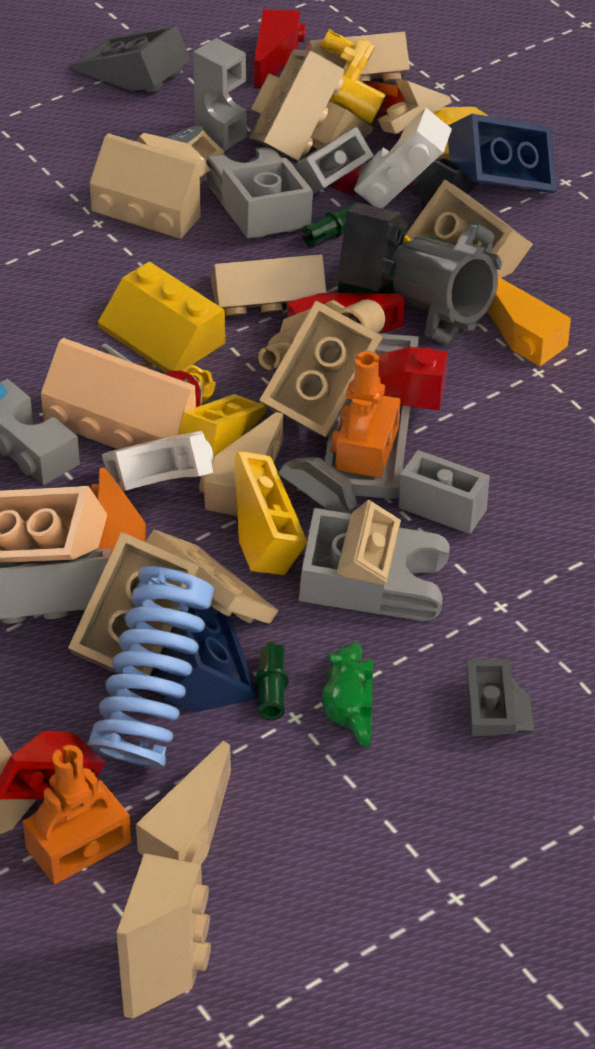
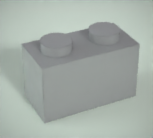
M355 127L298 161L293 167L310 186L313 193L363 164L374 155L358 128Z
M417 450L400 474L399 508L471 534L487 510L490 475Z

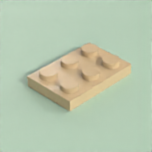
M155 529L146 540V543L198 565L199 569L195 577L206 581L214 587L215 592L211 606L224 615L230 616L233 612L248 623H252L256 619L270 624L279 610L198 545Z

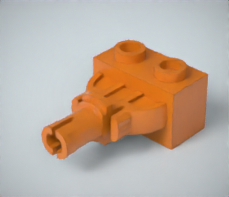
M363 351L356 356L355 378L349 382L346 390V396L348 399H351L350 406L344 405L340 417L341 430H334L330 452L336 454V470L382 478L399 429L400 398L383 396L385 385L380 383V378L378 377L379 355L371 351Z
M73 745L63 746L64 761L59 749L53 753L52 760L55 774L49 780L53 792L49 787L44 789V801L38 811L22 821L26 849L53 885L132 843L129 813L101 780L98 781L90 769H83V753L77 746Z

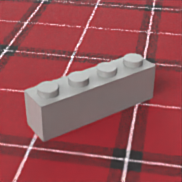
M110 548L95 549L73 560L0 563V619L2 623H19L25 621L26 616L43 614V618L57 619L67 616V611L84 610L85 612L111 556Z

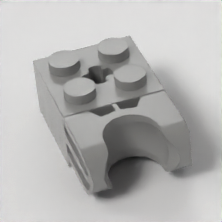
M273 147L256 148L257 159L247 163L232 161L224 154L208 156L206 158V164L211 169L206 176L207 184L246 238H262L268 234L294 232L311 224L313 190L289 160L281 158Z
M314 508L302 567L298 601L418 621H430L440 614L443 597L438 586L433 582L417 578L413 574L439 572L446 565L450 546L445 537L430 532L399 528L387 583L381 585L346 578L337 574V568L351 514Z

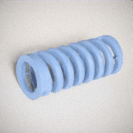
M143 566L138 572L139 585L132 592L131 596L136 608L130 609L125 616L126 625L130 630L124 631L118 640L124 652L118 653L112 660L113 669L118 674L109 677L105 684L107 692L112 697L104 698L100 702L99 711L105 719L93 725L87 746L93 751L115 760L147 768L162 769L165 767L167 760L165 756L166 747L154 745L153 750L148 749L149 744L140 741V745L136 746L121 739V736L116 733L141 736L162 743H170L173 739V733L168 729L143 723L121 711L141 712L161 719L175 721L179 718V710L165 703L145 699L126 688L145 689L172 698H183L186 693L183 685L170 680L149 676L133 666L153 667L179 676H189L192 672V666L184 660L151 652L139 645V643L157 644L185 654H195L199 646L191 638L157 630L144 621H159L182 630L201 632L205 627L204 621L198 616L187 613L189 607L201 610L208 609L211 606L215 589L206 581L181 571L158 566ZM169 579L186 585V588L167 583L166 581ZM150 599H168L180 604L179 610L163 608Z

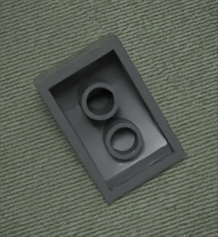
M177 25L109 37L71 65L75 71L126 90L137 91L145 89L146 93L163 87L165 79L180 74V68L191 59Z

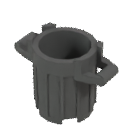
M472 222L468 225L456 245L431 237L415 236L413 237L414 240L406 243L404 246L399 245L393 254L392 260H396V270L392 279L394 290H391V293L402 294L405 298V305L428 312L424 334L443 346L450 344L459 329L466 331L475 329L478 324L476 321L488 311L497 291V269H501L502 261L499 255L491 253L495 235L477 222ZM474 238L482 242L480 246L472 244ZM440 319L448 322L445 330L438 327Z

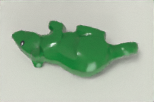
M352 642L345 647H340L336 653H328L327 658L331 661V669L327 672L330 680L323 690L322 706L325 715L339 726L351 729L362 747H371L373 659H367L364 663H361L363 654L361 645L357 642Z

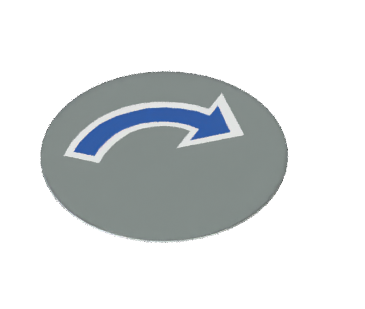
M188 127L166 138L189 143L201 134L203 127Z

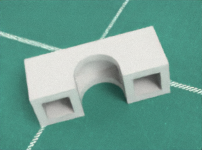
M425 108L404 128L400 139L390 152L383 147L363 166L354 191L374 207H385L444 152L452 129Z

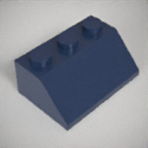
M473 113L448 125L452 129L448 138L449 159L473 182L548 193L557 192L551 126Z
M212 606L204 610L189 607L187 613L200 617L205 623L204 630L201 632H191L172 627L170 632L195 640L199 646L198 651L195 654H185L163 647L160 654L188 662L192 666L191 674L189 676H179L154 668L156 677L183 685L186 693L183 698L161 695L162 698L171 705H178L192 712L255 699L258 693L231 616L224 615Z

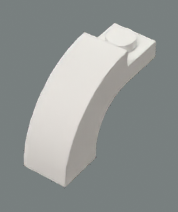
M202 431L158 439L102 454L105 468L122 491L170 479L197 477L213 473L211 464L213 461V451L209 442L205 440Z

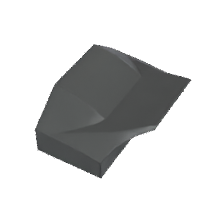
M319 457L294 458L285 463L278 473L330 511L351 514L357 506L351 481Z
M510 659L467 660L466 699L471 736L516 734L518 731H534L531 698L513 679Z

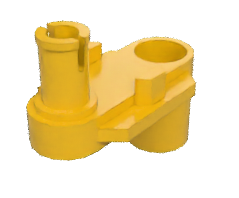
M329 29L320 48L346 61V65L343 68L345 70L341 76L344 79L342 87L336 96H331L329 102L348 110L371 124L386 94L358 80L373 53L375 45L363 39L353 42Z

